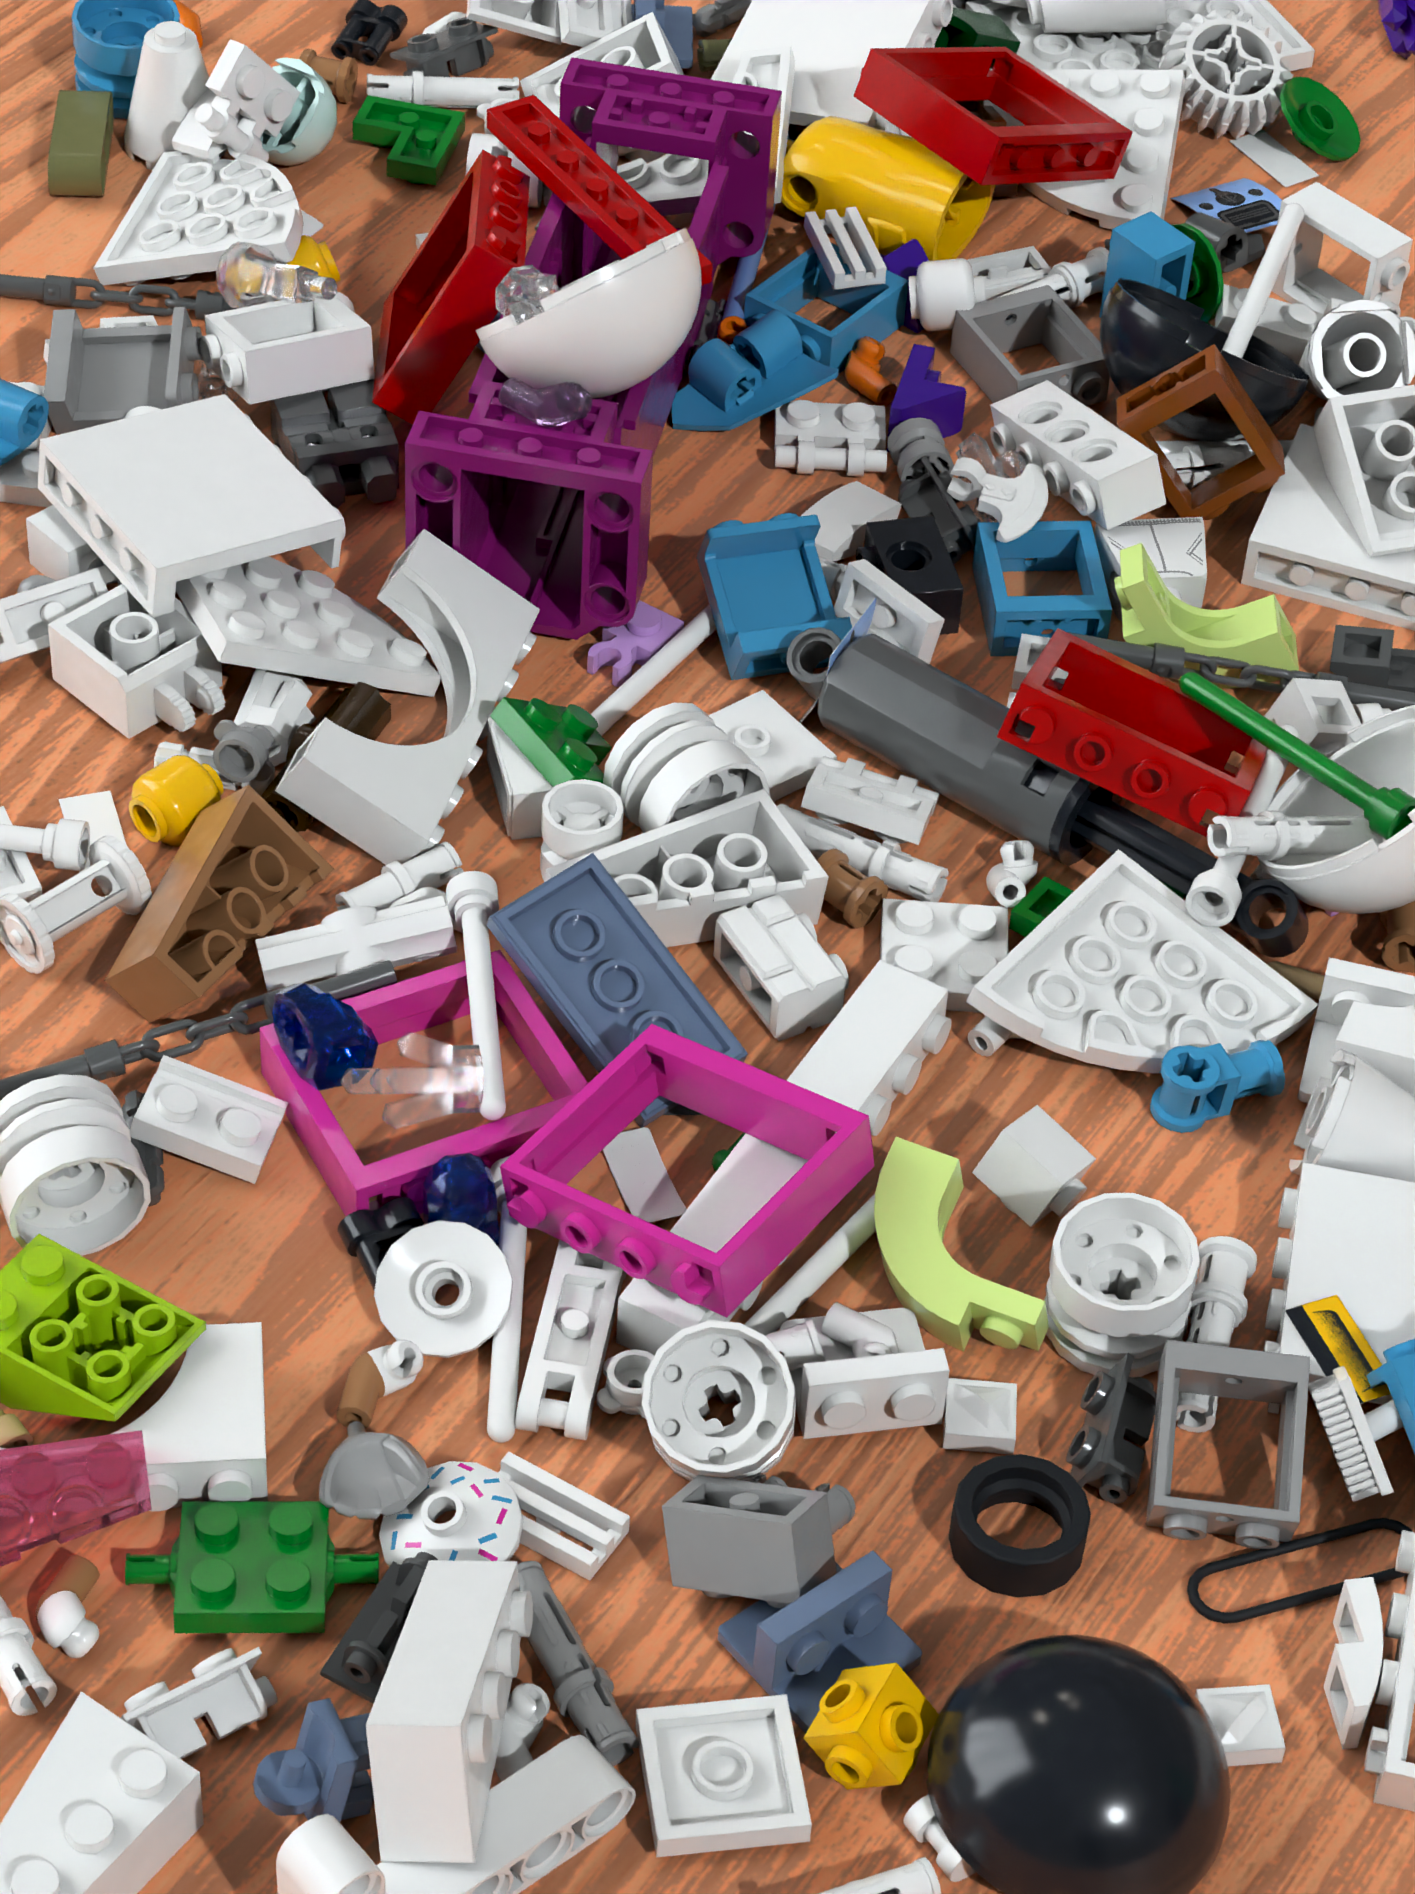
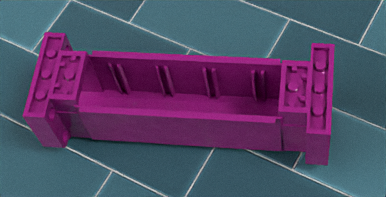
M571 57L560 83L559 119L616 173L618 146L709 160L708 179L687 231L690 237L693 238L696 248L713 263L712 282L701 286L697 314L682 345L659 370L629 389L606 397L593 399L522 387L502 373L485 353L469 391L468 402L475 403L469 419L418 411L405 442V550L423 529L427 530L539 608L540 611L530 632L577 640L599 626L619 627L625 625L634 616L647 578L653 457L703 315L705 314L706 306L711 297L715 271L720 263L731 256L748 257L756 254L762 247L773 215L782 100L781 90ZM554 193L551 195L525 257L524 274L510 293L500 319L618 259L622 260Z

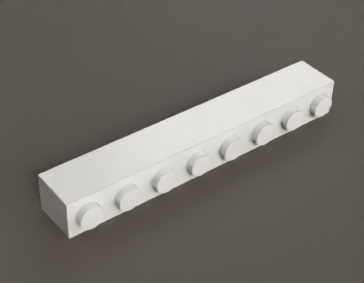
M879 960L786 1081L869 1115L871 1135L877 1136L888 1119L893 1100L899 1092L907 1095L918 1079L922 1061L929 1052L933 1054L939 1053L948 1038L952 1024L951 1019L945 1016L949 989ZM745 1133L670 1232L717 1253L808 1160ZM788 1255L779 1265H781L787 1259ZM633 1278L618 1298L616 1343L631 1350H644L655 1356L658 1348L681 1329L709 1320L730 1322L739 1308L745 1311L748 1310L755 1302L763 1281L726 1318L701 1305L689 1304L677 1294L652 1282Z

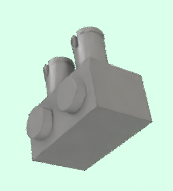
M697 1475L662 1505L672 1586L700 1590L706 1596L712 1598L739 1596L765 1600L772 1607L784 1608L837 1573L832 1535L852 1520L856 1507L854 1499L846 1488L837 1484L831 1489L829 1483H823L814 1490L788 1487L782 1479L776 1476H771L767 1480L766 1475H759L749 1482Z

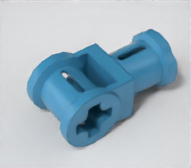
M1269 1040L1251 1042L1248 1050L1229 1055L1221 1043L1202 1048L1189 1045L1177 1046L1169 1050L1163 1057L1161 1075L1164 1081L1162 1086L1158 1087L1152 1095L1150 1111L1153 1118L1170 1131L1180 1133L1193 1132L1201 1128L1207 1120L1230 1115L1235 1099L1258 1093L1269 1097L1281 1094L1285 1086L1282 1058L1275 1045Z

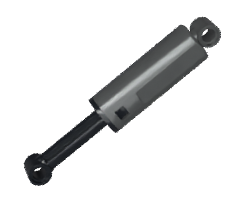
M822 627L809 628L799 633L790 643L787 650V666L790 673L809 696L815 701L819 697L817 713L824 728L906 775L917 779L920 783L1018 839L1029 841L1034 848L1067 866L1077 863L1093 847L1100 849L1110 856L1119 849L1169 889L1186 898L1194 879L1200 873L1214 868L1217 861L1216 858L1119 805L1121 796L997 738L998 732L1009 711L1008 707L878 635L868 634L858 637L842 651L834 661L828 674V669L819 674H813V672L822 660L830 658V655L842 641L833 631ZM1021 721L1015 732L1030 739L1035 726ZM1239 872L1237 880L1242 892V899L1233 919L1229 922L1230 927L1245 935L1252 947L1262 955L1275 958L1285 957L1296 952L1305 942L1309 928L1308 918L1293 890L1283 882L1274 879L1254 880ZM1275 908L1286 910L1284 920L1278 926L1272 929L1258 927L1260 918L1265 912Z

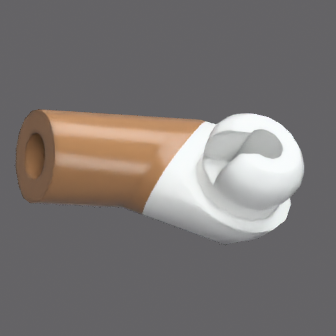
M398 1340L392 1345L382 1346L360 1355L350 1367L336 1414L338 1421L345 1427H348L354 1421L361 1422L365 1428L369 1427L377 1400L405 1388L414 1382L417 1373L421 1371L424 1357L419 1347L409 1340Z
M72 1555L67 1559L38 1601L36 1608V1619L46 1642L53 1649L60 1646L66 1655L73 1659L83 1657L99 1638L98 1626L93 1621L84 1617L86 1611L82 1602L99 1579L100 1573L92 1562L78 1555Z

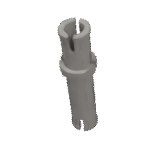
M537 1561L519 1563L520 1591H530L533 1601L532 1630L527 1639L556 1690L553 1696L554 1703L560 1714L571 1718L580 1734L585 1736L612 1766L624 1762L634 1753L632 1748H638L639 1741L615 1703L616 1701L612 1695L614 1685L609 1674L603 1668L596 1667L594 1661L591 1660L583 1645V1641L551 1588V1584L541 1564Z

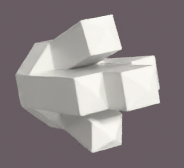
M256 668L234 723L240 727L254 728L255 726H263L272 733L274 743L269 748V761L276 767L286 761L289 745L298 728L303 724H312L315 721L316 717L306 706L313 693L302 681L304 676ZM240 747L244 752L249 753L246 749Z

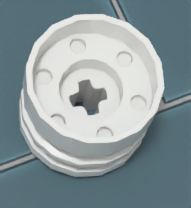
M674 702L653 709L634 722L615 743L605 763L603 784L614 789L620 796L625 816L632 823L639 826L643 833L761 789H765L769 793V786L764 772L742 749L729 741L728 735L715 725L706 712L693 703Z
M58 1074L33 1080L8 1093L0 1101V1204L10 1233L22 1248L38 1234H41L83 1256L99 1252L123 1239L142 1221L151 1201L149 1179L138 1150L131 1143L130 1129L127 1122L123 1119V1111L119 1100L106 1084L85 1075Z
M1104 1193L1079 1202L1061 1219L1052 1243L1049 1264L1050 1276L1046 1284V1296L1044 1299L1049 1325L1046 1335L1060 1356L1079 1370L1093 1375L1099 1371L1107 1374L1128 1353L1134 1356L1129 1375L1131 1378L1141 1377L1159 1369V1361L1166 1341H1183L1192 1305L1191 1297L1195 1289L1200 1264L1197 1238L1184 1218L1156 1199L1136 1193Z
M709 1320L681 1329L658 1348L644 1375L642 1408L655 1450L675 1474L689 1481H692L697 1475H706L751 1482L756 1476L766 1474L781 1461L794 1435L796 1412L795 1386L786 1359L767 1336L738 1322ZM718 1395L725 1404L734 1401L738 1402L732 1409L734 1422L724 1427L717 1418L707 1421L703 1419L710 1413L708 1400Z

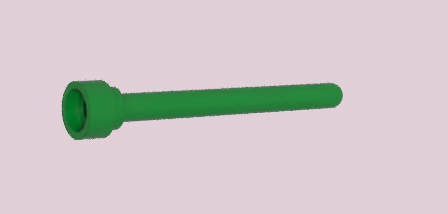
M1188 672L1181 677L1179 687L1185 695L1364 810V818L1369 821L1370 829L1385 840H1388L1412 823L1407 814L1415 809V798L1400 788L1390 790L1386 787L1376 789L1195 672Z

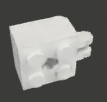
M121 584L48 624L53 680L128 739L162 720L179 732L188 730L196 724L195 712L190 705L191 703L197 708L203 709L204 713H208V715H214L225 707V696L222 693V689L219 688L223 686L222 664L218 662L185 605L176 597L174 612L152 618L128 589Z

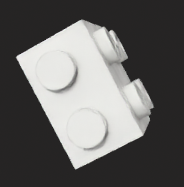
M893 1308L859 1312L891 1328L895 1334L900 1353L858 1358L853 1357L851 1347L822 1334L821 1328L825 1316L810 1317L813 1320L826 1361L804 1363L803 1367L790 1371L795 1386L796 1411L803 1439L942 1424L950 1369L944 1348L925 1350L916 1316L911 1310L907 1308ZM810 1318L787 1320L782 1323L780 1330L804 1323L805 1320Z

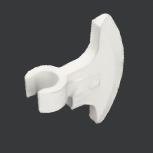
M964 457L957 459L951 471L952 475L966 477L972 483L953 477L947 492L959 501L967 502L974 500L976 497L979 498L977 510L992 515L1000 524L996 535V540L1000 542H1010L1030 531L1041 519L1047 506L1049 497L1048 483L1043 469L1036 464L1028 463L1021 476L1003 478L987 474L984 467L978 461Z

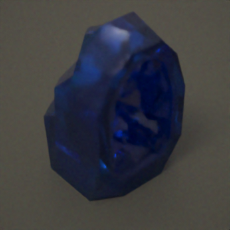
M306 983L292 985L275 995L272 1010L274 1028L282 1050L300 1078L320 1091L356 1083L373 1067L378 1041L372 1029L363 1022L352 1006L335 999L330 993H324L318 987Z
M470 1153L447 1155L432 1166L423 1183L424 1225L435 1221L466 1223L489 1235L499 1247L495 1184L491 1170L480 1157Z

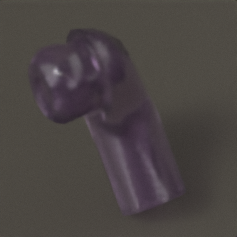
M510 378L503 384L499 393L500 404L537 425L546 428L583 419L592 408L590 393L574 382H563L536 390L516 378Z

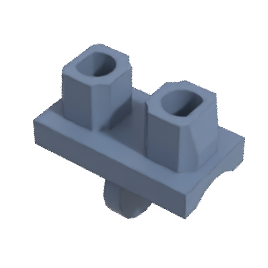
M330 1698L308 1703L295 1749L271 1753L265 1756L258 1764L253 1787L255 1796L261 1804L279 1816L300 1815L304 1813L307 1820H310L318 1815L329 1814L334 1816L339 1823L341 1820L369 1814L374 1800L372 1781L366 1771L371 1769L366 1722L370 1713L340 1719Z

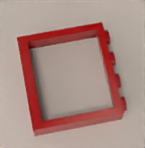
M1007 47L871 48L865 66L862 67L861 76L854 93V97L980 185L1114 179L1133 134L1131 130ZM993 59H996L992 70H989ZM989 100L1026 126L992 127L955 101Z
M485 150L481 151L384 302L372 403L412 425L418 411L430 413L433 411L480 340L476 330L492 322L524 274L530 176L511 166L512 159L507 156L498 155V157H495Z
M1057 628L1022 681L997 735V738L1207 837L1209 824L1201 820L1207 809L1222 816H1239L1252 790L1268 749L1185 695L1180 690L1179 685ZM1057 668L1069 673L1064 684L1051 679ZM1021 721L1035 726L1030 739L1015 732ZM1232 751L1243 755L1239 768L1227 763Z

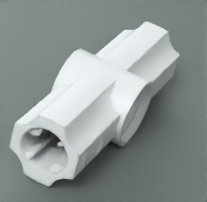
M444 895L379 911L373 906L350 907L327 915L322 919L320 925L291 930L255 940L267 992L293 984L300 988L388 960L391 961L393 967L457 952L453 925Z

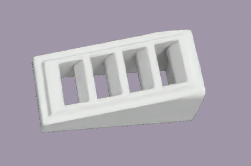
M488 717L487 761L507 834L511 836V840L543 837L541 832L542 803L545 795L553 787L491 717Z

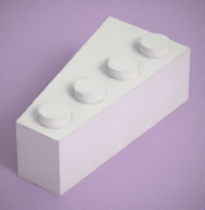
M765 789L591 852L598 858L665 947L715 940L716 920L720 914L744 905L749 909L754 902L776 894H780L796 914L805 913L813 925H816L819 921L829 878ZM591 853L547 868L544 882Z
M428 1561L366 1722L381 1861L475 1863L513 1678L517 1676L519 1669L521 1637H529L532 1630V1595L530 1591H520L517 1561Z
M81 1692L0 1823V1894H137L204 1824L200 1772Z

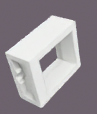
M1318 182L1281 201L1278 222L1285 207L1291 203H1297L1303 207L1304 218L1274 284L1273 293L1291 304H1304L1314 311L1323 314L1331 297L1347 302L1360 299L1377 301L1392 308L1390 310L1400 317L1401 309L1399 303L1403 284L1410 271L1408 261L1413 239ZM1324 234L1371 262L1364 295L1318 268Z
M329 291L205 315L206 335L202 336L200 340L203 361L208 369H212L225 382L227 387L232 388L249 405L375 379L371 326Z

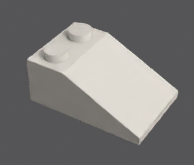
M651 12L520 80L525 97L535 95L559 118L560 83L571 57L680 75L684 74L674 50L654 13Z
M1415 384L1329 397L1313 426L1326 477L1369 557L1415 550Z

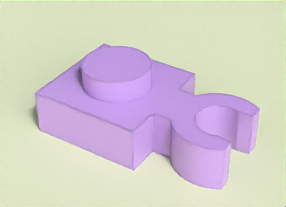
M639 600L634 616L627 624L619 627L603 628L602 642L594 644L588 651L587 673L593 675L601 667L613 666L612 685L620 687L632 676V666L636 663L643 666L684 628V621Z

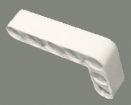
M572 1736L490 1789L475 1863L382 1861L376 1865L334 1816L323 1814L304 1822L291 1833L281 1846L276 1859L277 1893L519 1894L617 1826L634 1804L636 1793L634 1788L585 1736Z

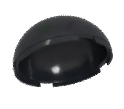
M1119 278L1114 287L1110 288L1104 302L1100 323V342L1106 368L1121 395L1126 394L1213 344L1216 345L1269 427H1272L1284 418L1298 404L1306 392V385L1310 378L1307 372L1288 356L1268 343L1252 335L1243 357L1239 358L1222 350L1229 333L1200 319L1205 309L1145 283ZM1216 394L1157 425L1161 429L1175 435L1199 441H1233L1244 438Z
M1052 1635L1028 1640L1002 1650L977 1666L956 1687L941 1710L930 1736L928 1747L929 1776L926 1783L931 1805L940 1827L959 1855L981 1877L1005 1894H1189L1210 1869L1220 1850L1229 1818L1231 1790L1229 1769L1218 1732L1202 1703L1182 1680L1161 1663L1127 1645L1092 1636Z

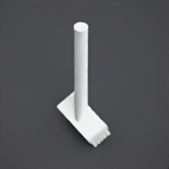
M1344 1366L1333 1369V1374L1309 1383L1310 1394L1316 1409H1318V1415L1321 1417L1320 1420L1322 1425H1324L1323 1428L1325 1433H1327L1328 1441L1352 1501L1355 1502L1377 1493H1381L1382 1496L1393 1493V1488L1375 1441L1404 1427L1394 1401L1391 1400L1364 1414L1351 1378Z

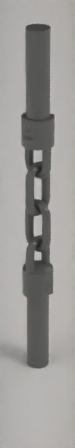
M0 274V296L43 300L44 304L94 309L100 307L104 301L128 303L131 309L137 313L158 316L173 315L174 307H186V309L195 310V317L198 320H205V315L248 307V304L239 302L243 298L227 297V294L211 293L206 290H198L196 299L180 297L173 288L140 284L132 287L129 292L105 290L99 281L93 279L46 275L44 279ZM76 286L95 288L96 290L90 293V297L95 300L76 299ZM138 293L169 295L170 297L165 299V305L169 308L141 306L137 303L143 301V296ZM256 300V302L254 303H268L273 301Z
M1068 632L1160 677L1178 680L1185 673L1195 672L1213 683L1240 688L1249 687L1275 693H1282L1292 678L1334 680L1342 682L1352 704L1379 703L1382 708H1389L1391 711L1415 705L1414 692L1348 681V676L1320 671L1314 674L1263 665H1250L1240 660L1185 652L1183 647L1154 643V646L1151 647ZM1185 661L1200 663V670L1184 668ZM1217 666L1242 670L1239 678L1215 674ZM1257 674L1280 677V684L1257 681Z
M388 960L300 988L293 984L235 1004L228 1014L199 1023L191 1019H182L147 1031L140 1041L124 1046H119L115 1039L107 1041L103 1044L84 1049V1054L0 1079V1101L8 1093L33 1080L65 1074L85 1075L101 1081L126 1074V1064L146 1058L151 1061L160 1062L163 1055L171 1058L186 1055L198 1050L203 1045L204 1040L233 1031L245 1035L260 1032V1027L276 1023L285 1018L294 1017L337 1003L346 998L359 996L397 983L396 974L391 961ZM264 1005L268 1019L246 1025L249 1018L243 1011ZM188 1029L185 1037L191 1041L190 1043L158 1052L160 1043L154 1038Z

